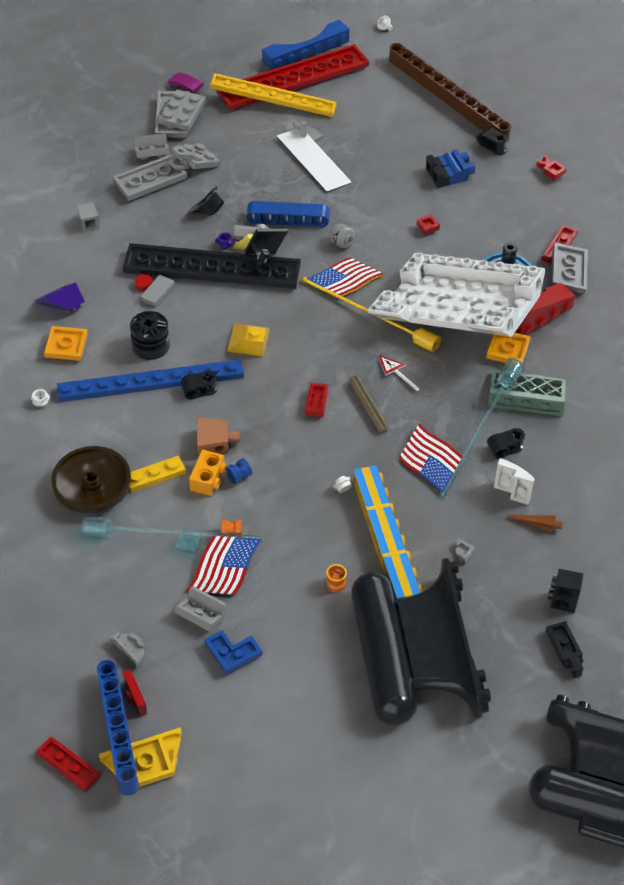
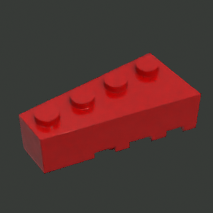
M561 283L545 288L515 333L529 335L552 319L558 318L562 313L570 311L574 306L575 295Z

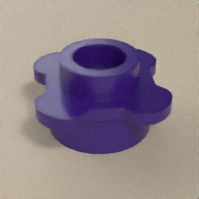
M223 232L215 239V243L219 244L221 249H226L230 245H234L235 240L232 239L230 233Z

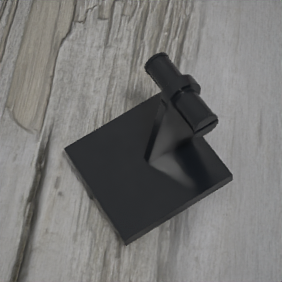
M260 228L255 230L244 251L245 254L256 255V263L253 266L255 270L259 271L262 265L266 263L269 254H276L288 233V229Z

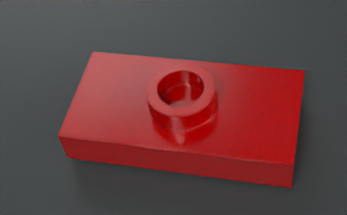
M310 383L305 415L324 417L329 385Z
M130 669L123 672L124 683L127 688L125 690L126 697L129 702L133 701L139 717L147 715L146 702Z

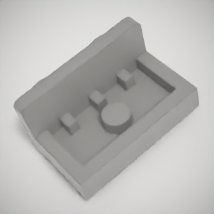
M165 133L134 137L137 158L142 160L149 159L150 156L161 158L170 154Z
M192 586L189 589L188 597L176 606L175 613L201 628L211 631L222 622L226 604Z

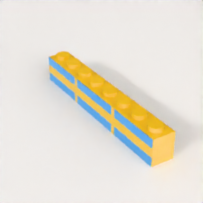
M376 465L354 469L353 483L384 576L387 577L392 586L394 599H402L421 593L423 590L421 584H417L416 569L411 567L410 552L405 549V537L400 535L399 520L394 518L393 503H389L388 489L383 486L384 478L382 472L379 473Z

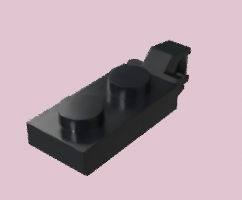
M564 621L546 626L545 631L561 663L565 668L569 667L574 678L582 676V671L584 670L581 665L584 662L582 658L583 653L567 622Z

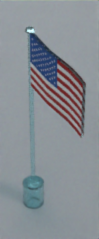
M515 358L507 360L498 376L502 386L463 456L448 443L429 433L419 423L401 453L399 460L409 470L435 486L440 491L441 497H447L451 484L505 387L515 386L524 370V364Z
M84 517L82 524L83 537L108 538L109 534L112 535L113 531L212 537L202 554L195 577L186 592H189V589L194 586L207 594L235 596L244 581L254 552L259 543L265 541L263 534L261 536L113 527V523L110 522L109 518Z

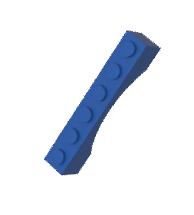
M341 20L327 24L319 35L308 41L296 44H273L263 48L262 62L270 70L295 63L349 42L350 29Z

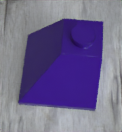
M76 282L58 288L35 300L38 304L61 310L71 309V311L81 308L80 304L85 302Z

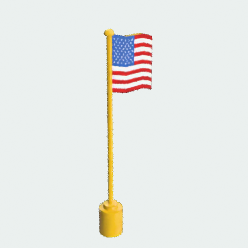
M346 258L309 278L303 277L302 283L306 282L368 313L367 308L342 296L352 293L370 281L384 276V273L352 258ZM379 318L412 334L414 344L432 353L436 352L440 346L441 336L421 327L414 332L392 320Z

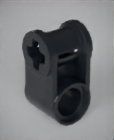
M494 127L487 128L477 136V141L482 147L487 148L496 155L506 153L505 143L507 142V136L497 131Z
M205 371L182 377L181 385L185 398L195 399L215 394L218 390V385L215 383L217 380L216 374L212 371Z
M513 428L490 436L486 442L494 457L500 459L522 451L525 433L520 428Z

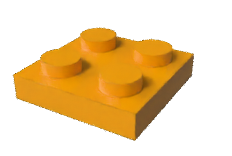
M52 326L44 352L45 358L81 361L88 337V329Z
M514 333L512 337L493 334L486 358L522 367L531 337Z

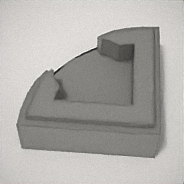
M458 538L455 545V555L465 565L475 552V547Z

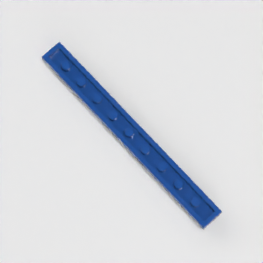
M241 359L57 383L59 402L178 387L182 386V377L205 371L214 372L217 377L216 381L244 378Z

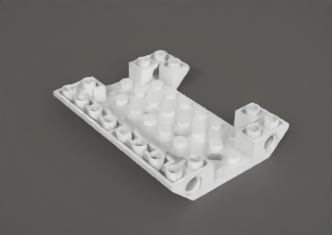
M414 253L399 271L401 285L395 292L390 290L383 291L370 306L368 313L382 319L512 337L540 297L545 268L505 264L503 262H488L486 260H471L470 258H455L453 256L446 257L436 254Z

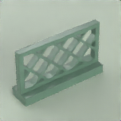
M492 370L488 407L563 416L566 399V379ZM496 377H502L504 380L499 381ZM518 379L522 380L523 382L517 383L515 380ZM533 382H540L541 385L537 386ZM510 383L513 387L508 388L506 384ZM553 384H556V385H561V386L558 387V388H555V387H553L552 385H553ZM528 385L532 389L527 391L524 387ZM547 388L550 392L545 393L542 389Z

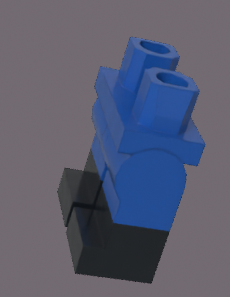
M456 149L452 150V153L447 152L438 157L433 155L426 156V170L437 188L460 181H467L468 175L475 173V165L473 162L469 163L467 152L459 154Z

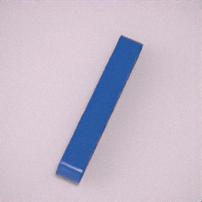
M103 660L97 665V674L116 778L120 792L124 795H132L138 791L139 781L117 668L112 660Z

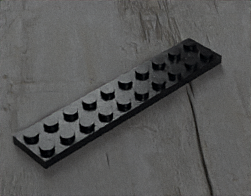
M129 243L123 265V273L162 275L166 277L297 289L301 259L267 256L266 263L258 271L253 267L256 263V255Z

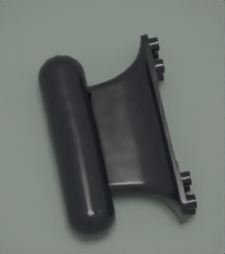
M448 558L442 559L441 571L437 580L421 593L402 599H394L389 580L380 573L369 572L362 574L352 585L351 595L373 706L379 720L387 725L399 726L407 723L414 716L417 710L414 690L438 689L458 695L468 704L475 718H481L482 713L489 712L488 702H491L489 688L484 689L483 683L486 682L484 669L476 670L458 603L461 602L460 591H463L462 579H457L456 576L459 573L457 561L449 562Z

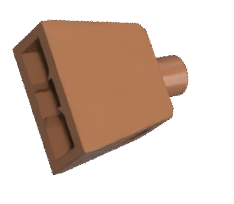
M197 417L198 458L202 450L226 454L229 452V442H240V431H228L227 420Z

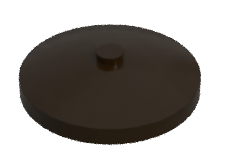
M86 446L71 451L60 459L52 473L53 492L58 501L66 508L80 513H98L116 506L125 498L131 486L130 467L125 458L118 452L102 446Z

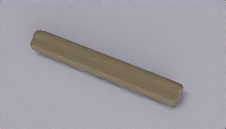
M351 376L349 383L378 432H387L388 425L359 376Z

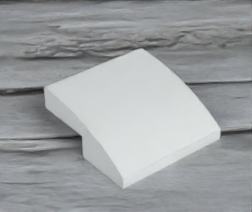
M500 458L497 465L494 488L511 493V500L529 505L535 479L521 467Z

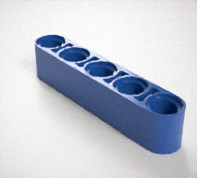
M251 201L247 207L246 219L252 224L325 227L329 224L330 208L324 204Z

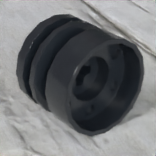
M144 311L132 318L130 332L134 353L146 360L163 357L170 348L168 320L159 312Z

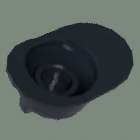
M218 186L214 187L205 198L195 204L187 214L195 210L208 216L218 212L224 205V201L216 192Z

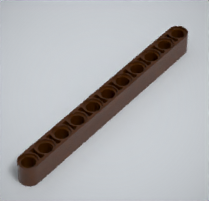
M393 43L390 45L389 61L481 130L484 131L489 127H494L497 131L505 134L507 142L509 141L511 124L402 44Z

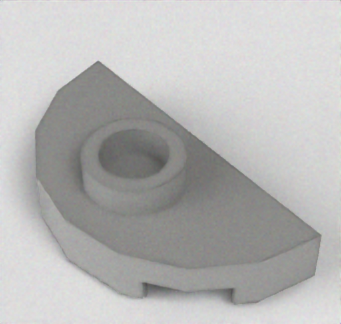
M120 632L110 636L111 641L136 667L142 663L145 656L144 644L138 636L133 633L120 634Z

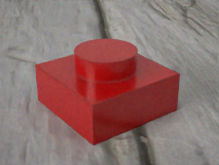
M432 214L417 219L416 225L424 235L440 229V224Z

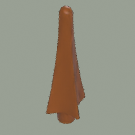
M508 515L509 519L532 525L552 534L554 528L562 530L563 522L555 521L556 515Z

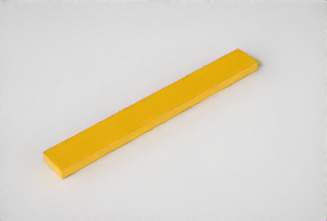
M214 73L210 84L211 89L329 117L334 116L337 104L334 101Z

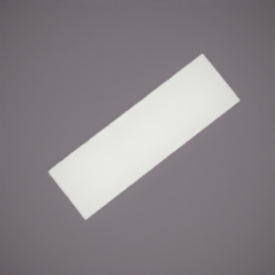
M294 129L277 135L326 191L351 183L347 176L308 134L303 138L300 136V132Z

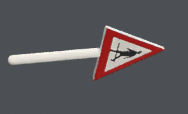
M378 355L385 376L395 372L416 391H419V388L398 371L405 367L406 364Z

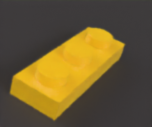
M179 455L131 471V493L185 475L186 469Z

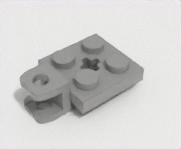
M200 143L173 147L172 152L176 154V158L168 160V163L175 169H187L188 165L193 169L219 167L220 160Z

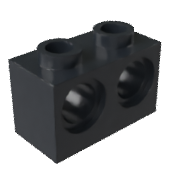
M558 569L557 576L552 577L548 599L551 600L550 608L575 613L584 573Z

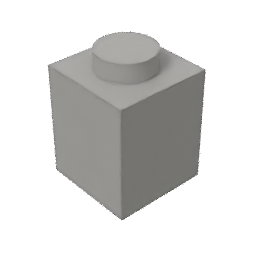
M94 202L77 206L83 232L100 229Z

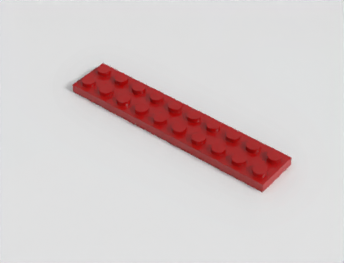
M353 44L241 80L293 91L368 67L369 60ZM216 90L229 110L261 101Z

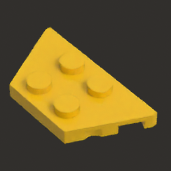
M180 727L131 743L139 787L175 776L182 736ZM109 750L98 754L100 761L116 775L112 751Z

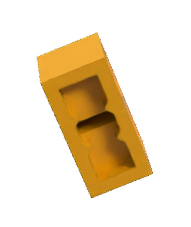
M206 450L201 451L189 478L190 491L213 496L215 489L218 490L220 486L221 475H224L226 472L227 464L225 463L224 455Z

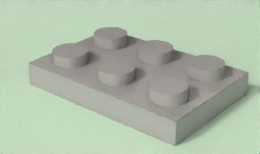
M176 90L159 117V124L189 131L206 103V96Z
M554 243L552 247L551 286L561 283L570 291L585 294L587 290L588 250Z

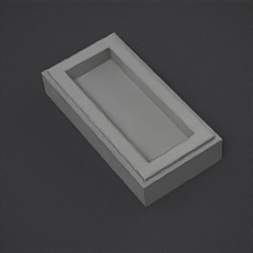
M159 275L141 295V301L156 307L174 287L175 282Z

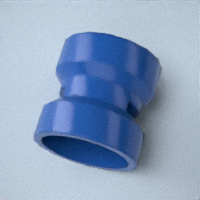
M244 458L238 460L235 465L231 464L225 468L226 474L233 484L240 482L243 477L247 478L252 475V469Z

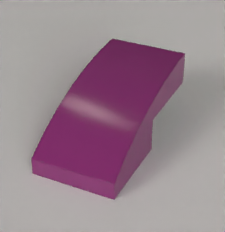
M177 73L168 80L170 86L181 87L182 91H190V93H195L204 86L200 80L184 73Z

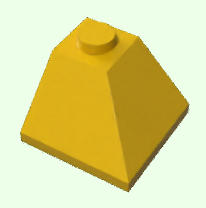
M234 323L227 351L263 357L270 328Z

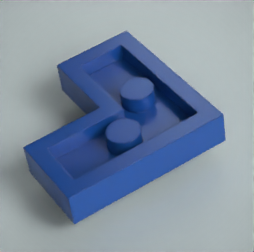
M223 630L204 639L206 647L226 675L263 655V651L252 636L235 645L231 643Z

